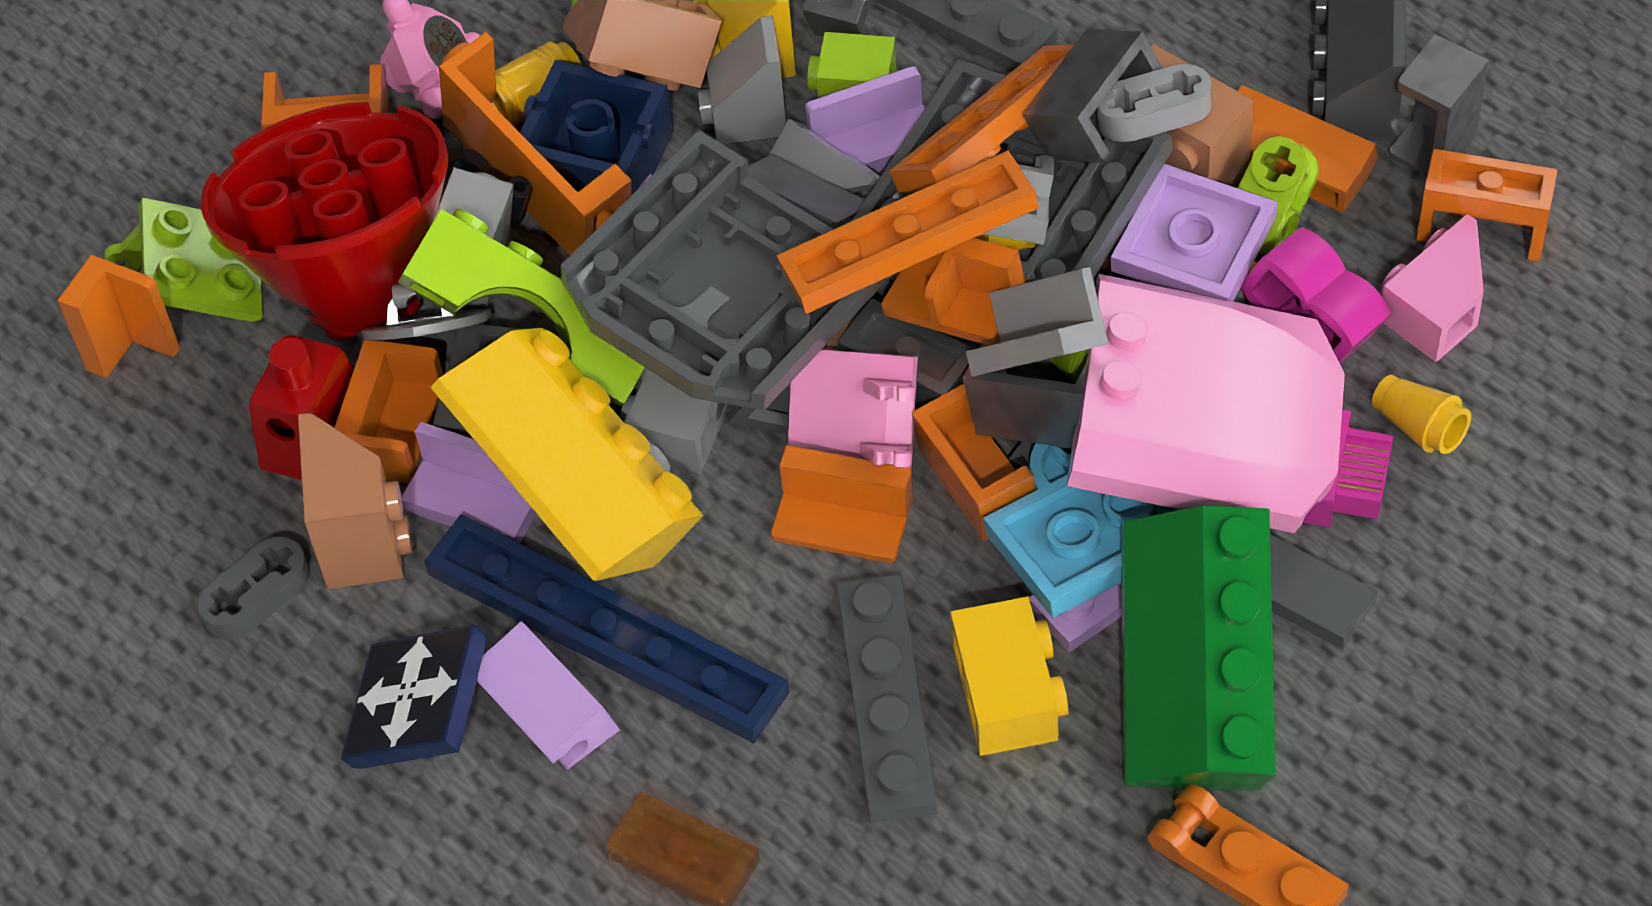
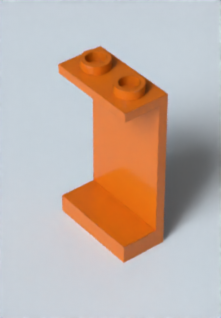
M484 32L471 43H460L447 53L442 64L439 66L443 125L466 149L480 154L488 162L492 176L508 182L512 177L522 176L531 183L532 189L525 210L570 256L631 196L632 180L614 164L577 192L491 104L497 99L494 39L487 32Z

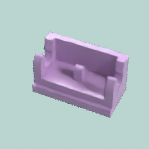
M522 621L483 655L477 682L552 763L559 760L568 770L608 738L620 731L603 706Z

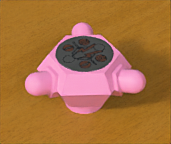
M383 0L382 8L388 19L386 27L391 34V38L380 59L387 83L399 93H413L415 100L421 103L422 110L427 117L440 119L443 117L439 66L442 64L447 53L456 45L463 42L471 43L480 34L475 32L464 33L461 23L433 8L414 3L410 5L408 0Z

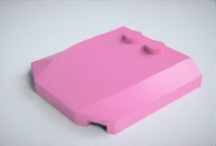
M1098 274L1095 290L1108 344L1088 349L1079 420L1073 437L1067 486L1179 510L1202 505L1269 508L1271 529L1295 533L1302 525L1306 514L1317 501L1321 502L1330 491L1338 473L1345 373L1318 320Z

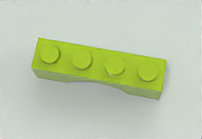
M441 208L398 283L452 315L468 303L492 295L513 296L533 304L555 326L560 339L570 351L568 358L583 376L593 379L603 387L609 395V406L616 410L626 402L645 367L590 332L561 279L540 267L544 261L541 256L528 247L511 241L508 247L502 245L486 235L489 227L483 221L464 210L455 209L452 215Z

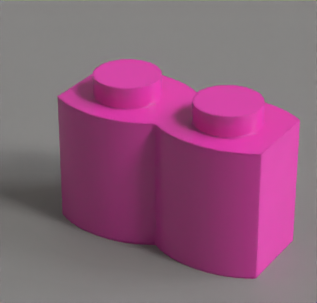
M1302 227L1261 258L1241 285L1245 296L1253 306L1317 319L1340 364L1365 344L1391 315L1387 303L1369 282L1355 273L1347 271L1338 254L1324 239Z

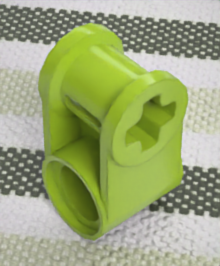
M1282 136L1268 138L1259 144L1238 189L1277 202V217L1258 252L1262 256L1268 254L1296 231L1299 217L1317 182L1319 174L1318 161L1313 152L1292 139ZM1279 159L1290 161L1296 165L1295 171L1291 176L1280 174L1275 170Z

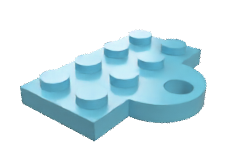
M1036 443L1030 457V471L1034 475L1036 491L983 517L986 536L1049 615L1055 618L1122 583L1121 525L1124 521L1178 511L1179 509L1068 487L1067 480L1071 454L1065 453L1063 451L1065 448Z

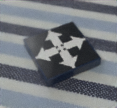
M468 625L371 644L341 760L352 768L363 769L458 753L464 735L487 635L475 625Z

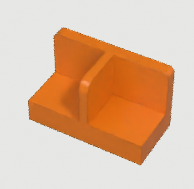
M976 238L963 242L900 271L881 303L883 313L887 317L984 345L997 344L1000 338L989 293L1025 284L1019 252L1013 248Z

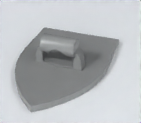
M393 284V298L388 304L387 322L363 328L361 333L363 340L417 337L485 322L492 317L491 307L455 312L452 315L441 308V315L400 320L398 309L407 308L410 298L416 295V293L401 284Z

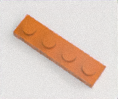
M1075 44L1049 45L1040 48L890 169V175L898 192L920 191L998 154L1001 150L1000 143L1014 132L1029 127L1022 113Z
M1008 150L776 256L785 279L804 312L808 314L1038 209L1036 191Z

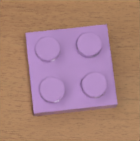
M1164 164L1136 209L1111 256V271L1146 284L1233 302L1277 217V202Z

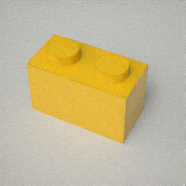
M1029 596L950 611L952 645L979 756L1058 741V717L1069 714L1067 696L1062 677L1049 676L1045 660L1052 659L1054 656L1050 630L1046 619L1035 621Z

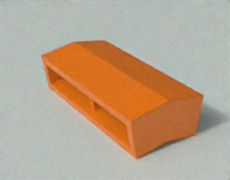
M1241 85L1238 92L1254 100L1249 163L1259 144L1268 138L1282 136L1292 139L1313 152L1318 161L1319 174L1309 198L1344 213L1367 180L1379 158L1376 144ZM1279 159L1275 170L1280 174L1291 176L1295 171L1296 165L1290 161Z

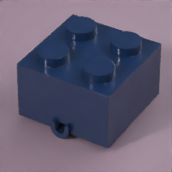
M555 60L538 96L530 95L526 100L524 107L525 122L519 133L577 192L616 164L632 180V195L649 174L653 175L674 132L667 85L624 75L610 76L589 67Z

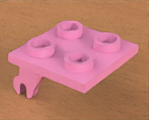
M822 349L791 382L788 445L865 459L872 462L873 465L892 464L894 467L911 468L912 473L914 420L911 412L915 411L918 356Z

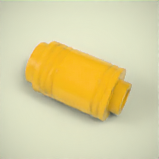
M549 41L495 70L497 99L491 104L514 127L525 122L524 107L526 100L530 95L538 96L555 60L582 66L577 54L566 42L562 41L556 44Z

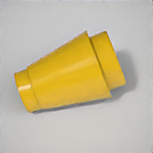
M1388 375L1382 379L1372 397L1373 408L1380 411L1427 453H1432L1434 450L1442 454L1451 453L1462 442L1470 426L1471 412L1462 406V400L1459 396L1400 379L1394 375Z

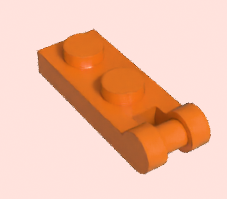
M1186 785L1174 801L1176 811L1169 820L1160 819L1147 836L1148 842L1153 849L1244 906H1339L1348 893V883L1220 806L1208 791L1198 785ZM1198 826L1214 834L1206 847L1193 841L1190 837Z

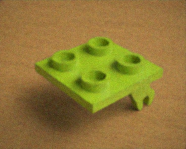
M142 198L138 204L139 224L121 243L109 246L104 252L105 260L115 264L119 260H125L124 264L128 269L138 270L142 266L139 273L155 280L164 306L249 322L259 321L263 317L261 279L211 235L201 209Z

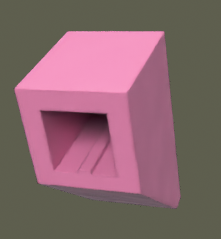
M1466 214L1449 230L1441 228L1436 231L1427 241L1422 253L1407 266L1401 263L1394 267L1386 276L1380 288V293L1391 311V315L1384 324L1434 362L1440 360L1478 326L1484 291L1477 220Z

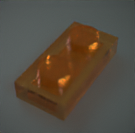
M640 792L606 844L609 859L705 906H732L760 862L759 849L643 792Z

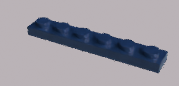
M460 514L424 561L429 576L518 622L522 621L526 626L753 744L789 694L787 679L463 514Z

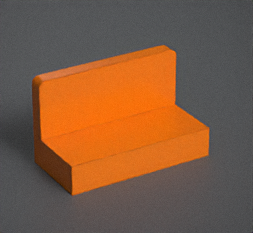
M91 254L57 300L85 369L89 372L107 378L132 342L173 358L180 350L157 284L153 278Z
M786 445L780 462L783 495L771 530L772 539L776 542L885 563L895 562L913 503L911 468L894 467L892 464L873 465L872 462L865 459Z

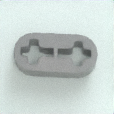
M1178 64L1117 81L1097 107L1099 131L1106 138L1113 141L1130 142L1203 120L1212 108V82L1210 75L1203 68L1196 65Z

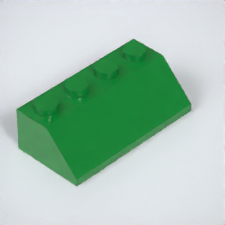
M1202 505L1124 521L1121 525L1124 787L1184 789L1186 785L1194 784L1205 790H1260L1276 775L1269 508Z

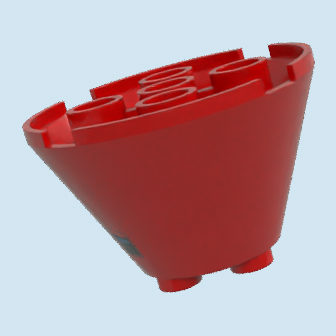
M368 102L346 103L310 110L279 121L252 135L231 151L234 162L219 178L216 173H211L202 190L201 211L211 235L311 323L325 329L327 336L333 340L350 339L363 328L372 327L387 321L388 304L393 298L392 285L399 284L398 281L432 225L438 211L448 166L446 144L441 131L433 121L420 112L407 107L398 106L396 109L397 115L371 112ZM418 294L410 298L407 308L398 309L400 319L407 318L418 310L420 306Z

